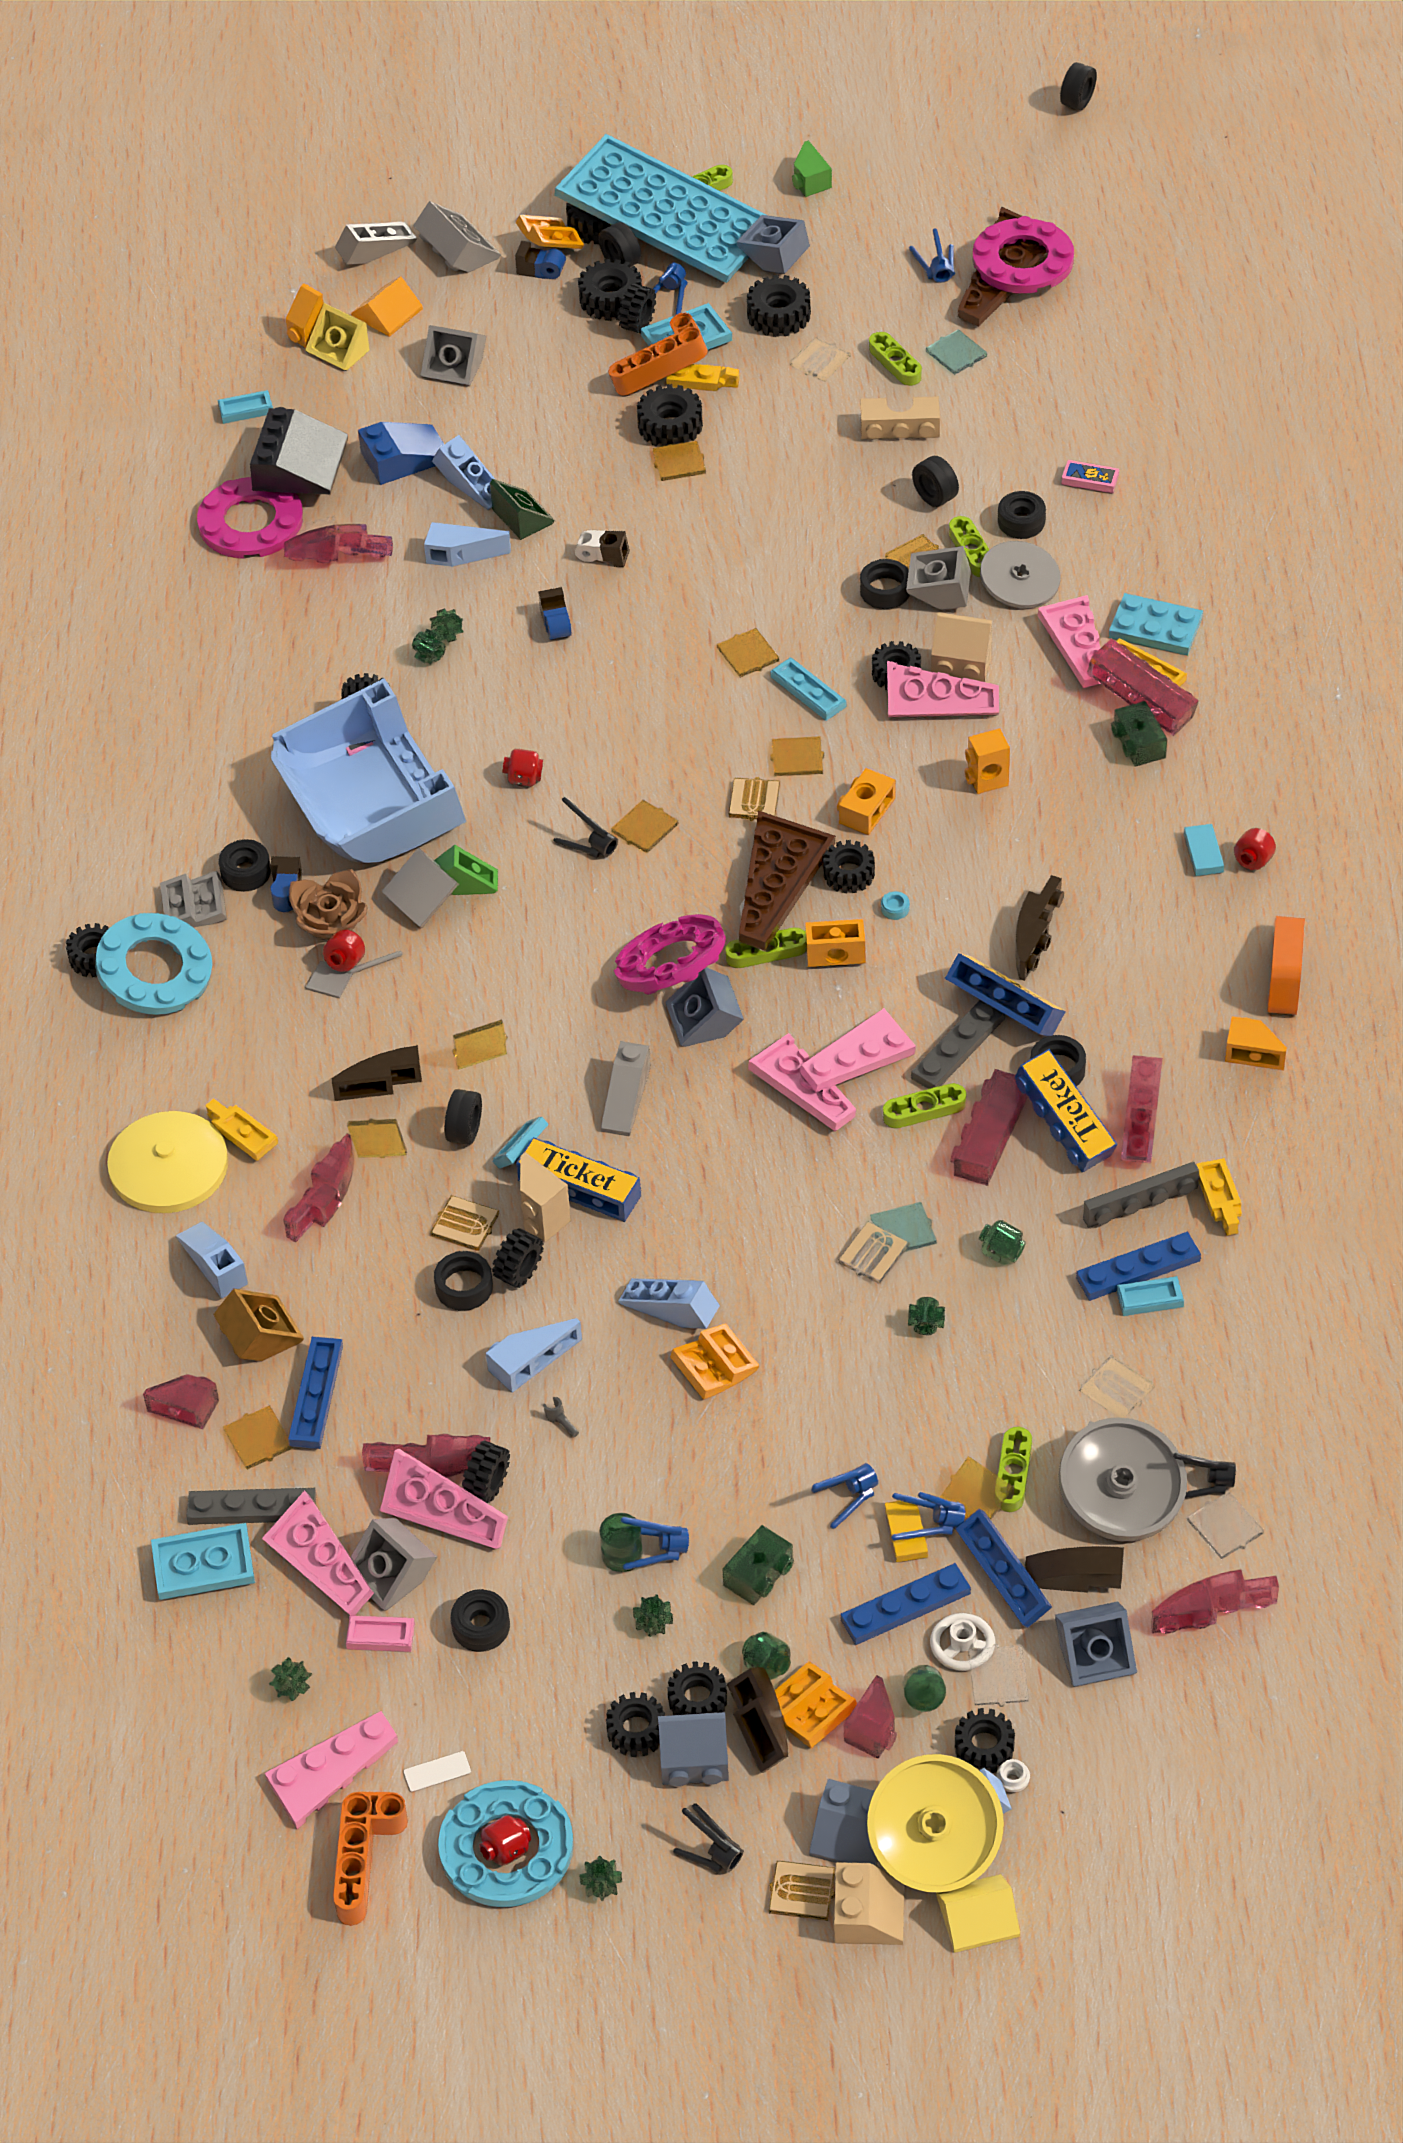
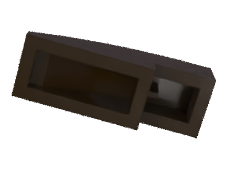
M418 1045L377 1054L352 1065L332 1078L335 1101L394 1094L393 1085L422 1082Z
M1074 1547L1040 1552L1026 1556L1025 1569L1039 1589L1088 1593L1089 1586L1121 1589L1124 1547Z
M765 1667L749 1668L728 1682L727 1686L738 1708V1711L733 1713L760 1773H764L788 1757V1743L782 1712Z

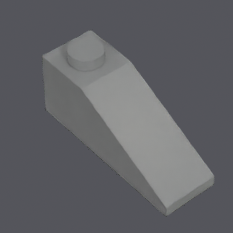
M405 222L347 224L335 249L346 264H364L413 244L417 238Z
M620 1041L613 1064L601 1132L624 1136L631 1135L651 1069L648 1045Z

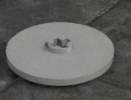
M1008 541L992 547L985 554L980 567V577L985 589L996 600L1011 607L1035 608L1044 605L1055 596L1060 585V570L1055 560L1045 550L1028 542Z

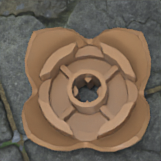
M352 869L335 873L330 876L325 885H319L313 880L293 881L290 884L289 899L292 908L298 916L296 924L315 937L329 940L340 930L352 931L357 923L367 914L368 907L366 903L361 902V882Z

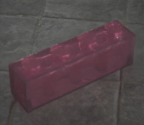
M1112 638L1091 657L1087 674L1171 735L1177 734L1194 717L1198 699Z
M995 1069L990 1080L985 1079L981 1090L982 1098L980 1102L975 1101L971 1112L972 1120L970 1124L965 1123L961 1133L962 1142L960 1146L955 1145L951 1154L950 1162L954 1163V1176L986 1186L989 1185L1028 1098L1026 1094H1023L1018 1089L1016 1079L1014 1078L1015 1074Z

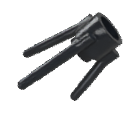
M563 797L562 801L594 830L588 839L591 848L560 838H554L553 841L557 844L588 853L594 858H598L600 854L605 857L610 856L618 845V838L601 828L568 798Z
M1181 1453L1173 1454L1175 1459L1183 1460L1184 1464L1208 1468L1207 1481L1214 1484L1213 1487L1186 1492L1185 1499L1209 1494H1225L1226 1487H1234L1236 1475L1235 1462L1213 1461Z
M694 1803L692 1808L704 1822L687 1808H683L682 1813L714 1841L708 1851L712 1858L710 1860L679 1848L673 1850L674 1854L709 1867L717 1874L722 1868L727 1872L732 1871L741 1860L744 1850L697 1803Z

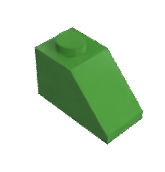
M809 140L805 141L794 162V175H792L794 187L799 189L805 197L832 188V168Z
M453 845L434 860L441 866L442 870L459 883L451 893L452 895L494 894L498 891V869L457 845Z

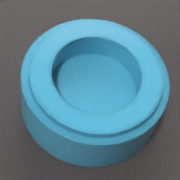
M894 891L882 897L881 912L885 917L898 920L908 915L910 901L907 895Z

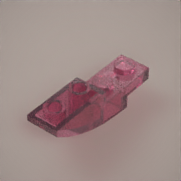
M337 524L299 534L285 541L283 548L284 557H289L293 561L314 559L319 563H331V561L338 562L339 552L350 556H356L359 553L370 554V556L375 558L392 556L393 542L392 536L368 534L366 524Z
M1136 1055L1132 1057L1121 1161L1151 1164L1163 1058Z
M347 1133L339 1142L334 1143L328 1155L321 1162L315 1164L311 1171L313 1187H309L298 1204L286 1212L283 1221L286 1237L290 1240L297 1242L314 1222L325 1227L341 1205L348 1191L354 1169L355 1153L350 1134Z
M449 1434L427 1435L426 1445L407 1443L405 1445L387 1444L384 1442L363 1443L362 1457L365 1471L390 1472L394 1451L400 1449L445 1478L464 1473L468 1468L466 1466L467 1462L471 1460L470 1455L473 1451L475 1452V1447L484 1440L491 1443V1438L480 1435L452 1436Z
M1239 1569L1192 1583L1168 1597L1152 1611V1634L1160 1632L1170 1634L1187 1628L1203 1629L1216 1624L1217 1612L1233 1613L1239 1609L1251 1607L1266 1608L1271 1604H1277L1279 1592L1277 1576L1244 1580L1242 1570Z

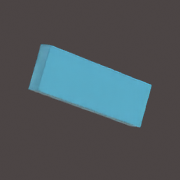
M791 657L771 670V678L826 721L847 707V702L843 697Z

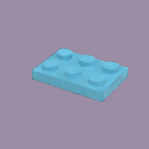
M709 303L685 311L692 316L697 324L707 350L733 341L732 332ZM674 316L641 328V337L648 346L674 334L670 326V321Z
M1124 593L1110 627L1109 638L1116 640L1120 638L1129 643L1188 656L1203 618V610Z
M246 1523L151 1539L159 1600L255 1583Z

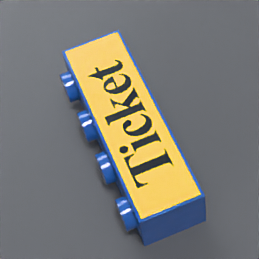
M958 953L945 977L949 982L1040 1035L1052 1036L1066 1012L971 956Z
M1050 1049L1021 1064L1014 1077L1016 1085L1023 1094L1029 1097L1033 1103L1035 1113L1040 1118H1044L1049 1125L1053 1138L1064 1146L1070 1162L1078 1166L1083 1173L1111 1157L1118 1144Z
M534 1137L524 1150V1152L568 1185L569 1201L625 1222L641 1197L640 1177L635 1176L629 1171H621L609 1166L605 1162L592 1160L576 1151H569L556 1146L550 1141H542ZM521 1157L516 1163L519 1182Z

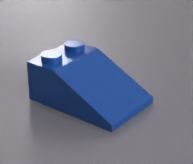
M379 422L358 429L361 454L380 485L435 467L432 460L438 449L444 445L432 424Z

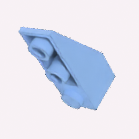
M458 435L438 449L432 462L451 484L489 510L492 508L490 481L495 478L460 435Z
M431 522L424 543L426 564L453 567L511 553L509 531Z
M203 1221L176 1235L178 1241L221 1298L229 1295L233 1288L240 1289L248 1285L244 1262L229 1242Z
M632 1278L618 1300L621 1305L682 1328L707 1329L720 1307L705 1282L696 1280Z

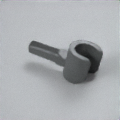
M553 1397L555 1408H548L546 1404H543L546 1418L550 1422L562 1424L572 1437H576L579 1434V1431L564 1415L560 1398Z

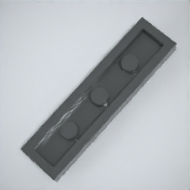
M979 1000L911 1071V1079L928 1089L942 1086L1005 1020V1014Z
M1193 1161L1085 1200L1083 1220L1088 1228L1098 1224L1103 1225L1117 1217L1134 1214L1139 1209L1150 1205H1158L1175 1196L1189 1194L1198 1188L1199 1169Z
M281 1488L189 1491L188 1525L277 1522L304 1490L310 1495L316 1505V1489Z

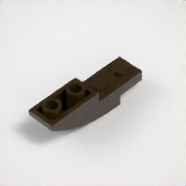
M1051 875L1040 895L1029 891L1022 904L1017 922L1015 953L1016 968L1020 980L1025 981L1030 971L1034 972L1036 970L1041 952L1047 951L1052 938L1049 935V924L1052 919L1053 910L1055 907H1060L1064 898V891H1061L1062 878Z

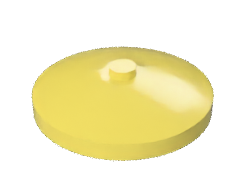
M165 1111L145 1116L126 1127L113 1142L109 1151L107 1165L111 1184L116 1193L126 1203L147 1212L173 1213L187 1210L202 1203L219 1188L227 1172L228 1154L221 1133L208 1120L188 1112Z
M929 1754L917 1756L894 1767L876 1787L867 1813L869 1842L881 1866L902 1884L925 1892L952 1891L976 1880L993 1862L1000 1848L1003 1836L1004 1820L1002 1807L998 1795L989 1780L971 1764L948 1755Z

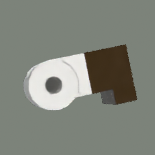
M584 531L581 533L575 548L576 557L584 562H593L595 560L613 561L614 567H624L630 552L625 531Z

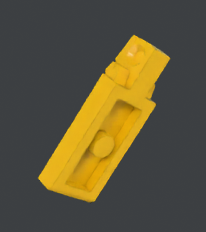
M691 364L667 376L666 383L672 384L673 388L681 385L684 389L718 391V388L722 387L738 388L740 375L739 369Z
M214 1098L205 1105L207 1116L212 1120L211 1123L219 1132L256 1161L278 1144V1137L237 1105L226 1108Z
M1225 1158L1197 1163L1196 1165L1199 1169L1198 1182L1211 1216H1213L1215 1222L1222 1221V1226L1227 1236L1239 1234L1238 1217L1242 1216V1203Z

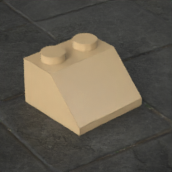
M938 612L931 653V672H940L957 678H968L985 682L991 662L992 620Z
M524 1152L521 1155L520 1163L523 1226L527 1232L547 1242L571 1222L568 1185Z
M836 1862L835 1943L903 1945L904 1884L893 1878L887 1871L871 1863Z

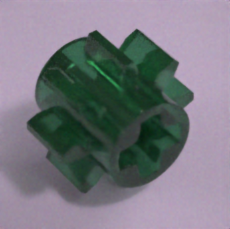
M445 608L437 610V616L429 619L431 621L430 633L437 637L438 642L447 640L448 643L455 641L456 635L463 633L461 629L463 618L456 614L455 609L447 611Z
M426 629L425 632H419L412 642V649L417 651L414 658L432 664V661H439L446 650L445 643L441 642L443 635Z
M921 1297L916 1301V1305L909 1304L908 1326H914L916 1333L927 1336L936 1333L937 1327L944 1328L945 1307H939V1302L936 1299Z
M657 1594L654 1597H642L640 1607L633 1608L636 1630L643 1629L648 1633V1637L659 1633L666 1634V1624H673L670 1601L663 1602Z
M287 1657L282 1662V1665L277 1664L272 1668L271 1672L276 1676L269 1685L274 1686L278 1692L277 1697L289 1696L291 1701H294L299 1696V1693L305 1694L310 1689V1686L305 1682L312 1676V1673L307 1672L303 1666L304 1661L299 1663L292 1662L291 1658Z
M598 1856L591 1863H584L586 1873L580 1874L579 1877L580 1885H587L585 1888L587 1897L593 1894L599 1897L601 1901H604V1898L611 1893L614 1895L618 1894L616 1883L622 1882V1872L616 1871L615 1860L609 1862Z

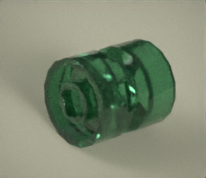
M615 1513L606 1517L599 1529L603 1562L608 1568L617 1572L631 1571L632 1569H623V1565L640 1560L643 1557L641 1527L621 1522L622 1517L636 1519L627 1513Z

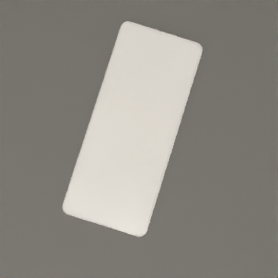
M464 1751L404 1770V1775L411 1792L471 1773Z

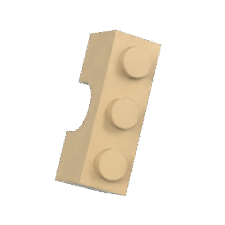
M939 396L913 397L912 407L904 412L891 410L887 406V398L860 399L861 439L940 437Z

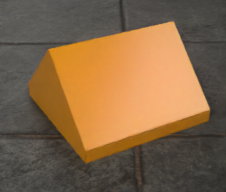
M402 276L380 288L352 311L351 316L390 337L423 309V306Z

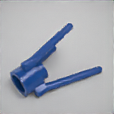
M934 228L933 235L938 256L932 259L930 267L914 246H910L909 249L926 271L928 279L934 278L936 282L943 283L955 275L954 246L952 244L949 245L948 259L945 258L938 230Z
M672 262L668 265L653 289L656 294L663 285L671 290L679 288L675 314L677 315L681 313L684 291L688 282L684 279L686 276L684 267Z
M868 1463L847 1473L812 1485L811 1491L816 1493L845 1482L852 1494H860L831 1523L830 1527L832 1529H835L865 1500L874 1496L872 1488L878 1485V1478L874 1469Z
M919 1492V1498L898 1493L892 1495L893 1499L933 1509V1521L940 1526L893 1534L891 1539L894 1541L936 1534L952 1535L953 1528H957L965 1520V1507L960 1502L948 1501L923 1492Z
M628 1517L621 1518L622 1523L637 1526L626 1527V1532L659 1537V1548L666 1551L664 1554L625 1563L623 1569L638 1568L666 1560H679V1553H687L689 1546L687 1528L668 1526Z

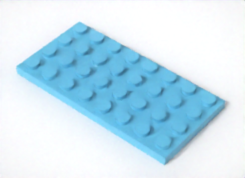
M605 134L556 186L554 196L611 225L618 222L624 223L631 229L635 237L725 283L733 277L749 258L737 246V241L761 215H766L608 134Z

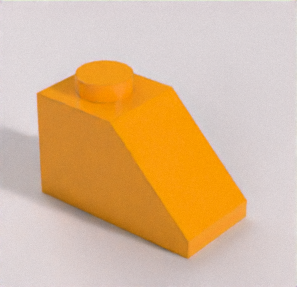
M305 283L300 286L286 316L288 338L306 348L324 301L322 293Z
M1232 1016L1225 1062L1284 1071L1287 1047L1261 1020Z

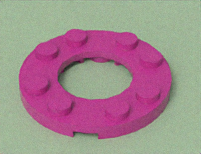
M1022 216L1020 218L1004 220L987 227L974 243L972 261L974 268L981 274V279L989 285L1012 293H1035L1037 288H1043L1048 285L1052 288L1058 285L1070 274L1074 264V246L1069 236L1054 223ZM1018 239H1023V242L1030 239L1039 242V246L1043 245L1046 248L1048 257L1042 264L1035 267L1015 268L1007 265L1000 259L999 250L1003 248L1004 244H1013Z
M251 477L227 480L212 490L199 506L197 523L201 538L214 551L228 557L244 559V555L260 554V557H264L285 548L298 536L303 525V509L301 500L296 493L252 491ZM261 500L262 503L268 502L274 507L276 512L274 520L268 526L253 532L234 530L224 520L228 509L232 505H239L240 501L247 503Z
M686 915L679 917V921H672L665 925L662 922L639 934L616 957L617 968L614 970V973L620 985L627 990L644 992L649 995L680 982L693 981L698 977L700 971L719 959L718 955L726 941L725 933L719 921L708 915ZM680 941H693L696 943V946L691 947L693 952L688 956L679 957L677 959L679 963L677 964L668 962L656 969L654 966L648 969L645 967L647 960L665 946Z

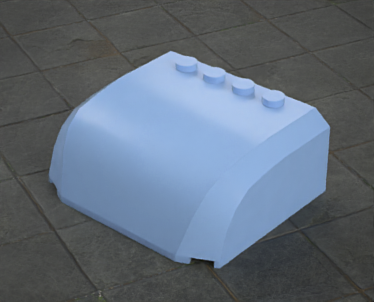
M385 678L272 734L274 744L271 760L307 820L322 841L339 856L350 861L363 863L381 862L412 850L466 822L454 785L443 769L437 772L433 771L408 732L396 695ZM375 740L373 745L351 756L347 753L346 748L350 745Z

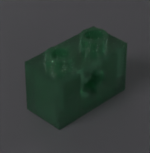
M1146 701L1114 710V722H1111L1112 733L1115 738L1120 739L1124 755L1130 757L1135 767L1166 758L1167 737Z
M761 1525L722 1568L723 1586L752 1605H755L761 1597L765 1598L770 1594L775 1581L781 1575L784 1576L791 1570L794 1564L793 1544Z

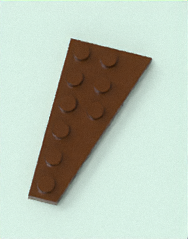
M1001 207L998 220L994 224L1008 219L1020 218L1022 215ZM1018 239L1013 244H1004L1003 248L999 250L1000 259L1007 265L1015 268L1035 267L1042 264L1048 257L1046 248L1043 245L1039 246V242L1030 239L1023 242V239ZM976 269L971 277L970 286L966 289L959 305L958 317L979 327L1012 292L1003 291L989 285L981 279V274Z
M758 810L745 901L739 929V942L764 951L766 950L822 865L825 852H829V847L835 845V835Z

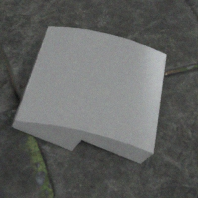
M418 848L382 892L412 921L423 928L459 883L442 870L441 866L425 852Z
M217 871L190 880L187 874H183L160 883L165 915L177 917L192 927L206 926L227 920L222 880Z

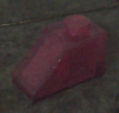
M189 1374L150 1387L143 1393L147 1412L200 1429H204L219 1402L215 1382L203 1376L196 1377Z
M878 1675L875 1676L843 1725L844 1742L877 1759L880 1758L885 1749H891L897 1737L894 1713L883 1679Z

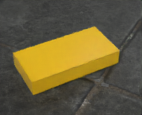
M900 1500L885 1503V1513L891 1536L902 1532L923 1529L918 1505ZM925 1536L892 1540L896 1562L928 1558Z

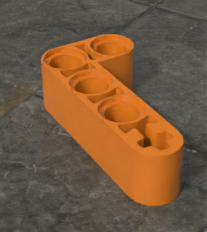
M679 313L671 319L670 326L674 333L673 335L631 354L609 367V376L619 395L632 394L700 361L707 355L708 350L702 334L689 313Z
M1276 916L1267 1012L1297 1015L1305 918Z
M352 1792L343 1800L333 1898L337 1917L345 1925H357L364 1920L367 1914L374 1835H396L403 1832L407 1827L408 1816L405 1800L398 1793ZM356 1811H364L361 1815H352ZM392 1811L398 1812L393 1816L386 1815L387 1813ZM353 1841H362L360 1844L355 1846L349 1845ZM351 1871H359V1873L354 1876L347 1875ZM349 1894L354 1895L351 1905H349Z

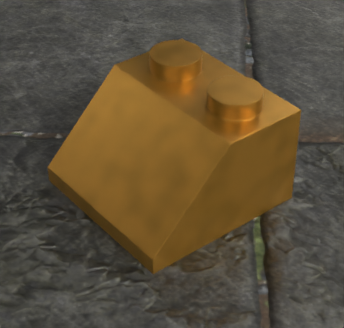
M233 1288L213 1314L220 1325V1330L226 1335L233 1346L234 1353L244 1360L264 1361L300 1344L305 1339L278 1295Z

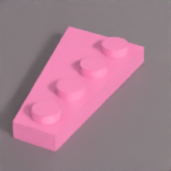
M1088 595L1039 607L1037 616L1082 687L1086 688L1108 682L1109 671L1103 649L1100 648V638L1094 626V616L1089 608Z
M887 661L888 717L999 715V685L968 678H957L945 673L921 670L922 668L907 667Z
M883 1008L803 1063L800 1074L813 1090L818 1092L915 1054L916 1046L885 1008Z
M789 1033L749 1060L748 1069L833 1131H837L855 1118L856 1108L835 1085L815 1092L800 1074L801 1065L809 1060V1055L803 1048L798 1049L794 1044L795 1039Z
M400 1449L394 1451L380 1511L495 1549L501 1547L508 1516Z
M304 1490L262 1539L345 1612L355 1616L372 1597L374 1592L310 1495Z
M382 1711L269 1770L265 1773L266 1780L296 1829H298L306 1822V1818L312 1812L323 1808L335 1792L340 1788H346L353 1782V1777L363 1768H369L398 1742L397 1734Z

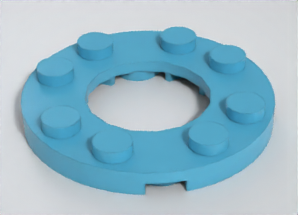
M140 913L118 921L105 932L97 947L95 968L103 989H107L120 1005L145 1014H169L185 1009V1005L196 998L199 999L205 992L211 977L212 956L204 938L188 923L177 917L165 914ZM143 941H161L166 945L172 946L173 950L181 956L183 966L181 972L168 982L159 984L147 983L133 976L127 968L126 956L128 951Z
M502 1780L474 1788L464 1795V1799L453 1810L450 1809L440 1828L438 1848L445 1875L460 1893L484 1905L513 1907L527 1904L544 1896L560 1882L570 1865L574 1840L570 1819L558 1800L555 1801L544 1793L542 1788L522 1781ZM509 1815L529 1823L537 1832L539 1847L537 1854L529 1861L527 1866L511 1873H499L487 1869L484 1864L477 1860L473 1850L475 1837L480 1829L491 1820Z

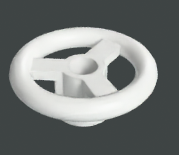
M957 1613L943 1618L936 1624L931 1633L930 1646L935 1658L944 1666L953 1670L968 1671L979 1668L991 1658L995 1649V1636L989 1624L980 1617L968 1613ZM951 1626V1645L942 1651L940 1646L941 1634L947 1627ZM975 1626L982 1631L986 1641L976 1639ZM971 1649L982 1652L978 1657L968 1661L952 1659L960 1651L964 1652Z

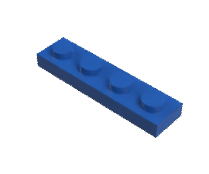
M1187 1231L1076 1271V1279L1088 1300L1091 1301L1116 1292L1117 1285L1147 1281L1200 1262L1201 1253Z
M311 1337L288 1438L289 1446L321 1449L343 1350L342 1339Z
M978 1509L956 1528L958 1534L1023 1626L1029 1628L1052 1608L985 1511Z
M954 1563L841 1613V1622L854 1644L858 1645L970 1595L971 1587L957 1564Z

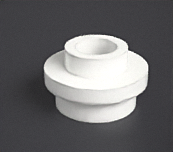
M1010 1759L999 1766L996 1777L1002 1781L1005 1791L1019 1792L1029 1784L1030 1772L1021 1761ZM1010 1775H1016L1019 1779L1011 1780L1007 1777Z

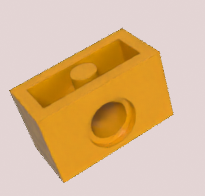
M998 728L969 736L968 749H965L968 768L964 770L967 783L973 785L977 794L1009 786L1010 746L1001 729Z
M865 768L859 777L854 778L848 793L842 795L837 803L839 824L869 835L896 798V780Z
M863 919L805 922L808 967L866 963Z

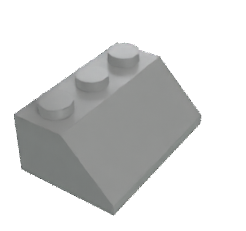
M431 201L427 203L413 225L420 232L419 237L426 243L433 246L432 251L445 258V264L454 271L461 269L469 273L499 259L501 256L462 214Z

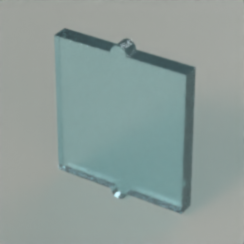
M959 329L945 337H940V340L926 347V352L954 375L968 367H973L975 363L987 357V352Z
M921 1202L871 1214L873 1225L908 1242L900 1253L937 1244L931 1227L932 1220L927 1217ZM880 1232L875 1233V1239L883 1236ZM883 1232L885 1236H891L887 1232ZM884 1237L880 1238L879 1241L884 1243ZM886 1237L884 1244L888 1246L882 1247L885 1254L893 1244V1239L890 1237Z

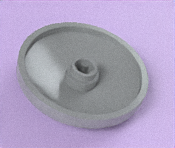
M1107 1418L1084 1427L1069 1442L1059 1466L1058 1480L1060 1493L1070 1513L1091 1532L1117 1541L1142 1540L1161 1532L1177 1516L1187 1490L1185 1465L1183 1460L1173 1457L1174 1453H1179L1178 1450L1156 1428L1134 1419Z

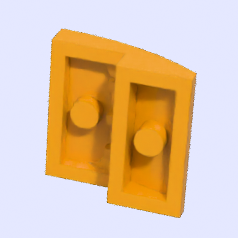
M519 215L516 220L518 228L525 237L538 246L582 249L584 246L576 229L566 227L562 218Z
M726 1323L701 1331L697 1341L673 1348L670 1358L703 1400L740 1383L759 1368V1364Z
M809 1661L774 1690L780 1705L785 1728L811 1749L858 1709L855 1698L835 1686L831 1675Z

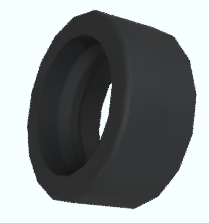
M879 559L867 564L860 573V595L864 602L879 609H892L905 603L910 596L906 590L908 568L901 562L892 559ZM881 578L893 579L900 583L896 588L888 590L878 589L870 584Z
M1052 1035L1036 1042L1031 1050L1030 1059L1050 1049L1053 1055L1069 1057L1075 1062V1067L1065 1072L1075 1086L1081 1083L1085 1077L1086 1053L1083 1046L1077 1040L1065 1035Z
M457 1251L446 1255L439 1261L434 1270V1284L440 1302L448 1308L458 1311L472 1310L484 1304L493 1291L492 1271L487 1260L480 1254L471 1251ZM459 1271H471L481 1276V1282L475 1288L467 1291H457L446 1286V1279Z

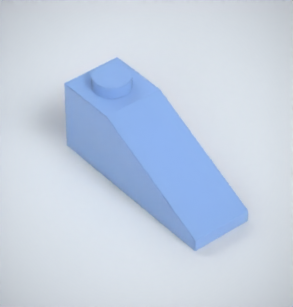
M575 1318L511 1334L501 1342L494 1343L486 1352L488 1371L513 1393L582 1340L580 1321Z

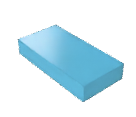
M268 390L218 400L223 424L266 416L269 408H273Z
M1213 825L1184 827V837L1195 876L1224 873V863Z
M543 1117L526 1121L497 1153L492 1162L499 1169L514 1164L532 1138H537L549 1124Z
M1177 1276L1117 1285V1295L1123 1316L1184 1307V1299Z

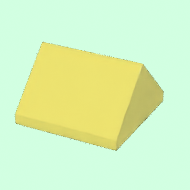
M324 303L305 351L343 370H348L370 350L367 325L365 322Z
M1001 1874L974 1880L970 1884L956 1890L936 1893L954 1953L1020 1937L1012 1888Z

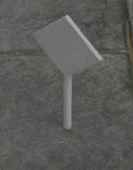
M397 951L355 966L348 972L336 971L328 966L326 962L320 961L306 989L340 999L353 973L400 957L402 952Z

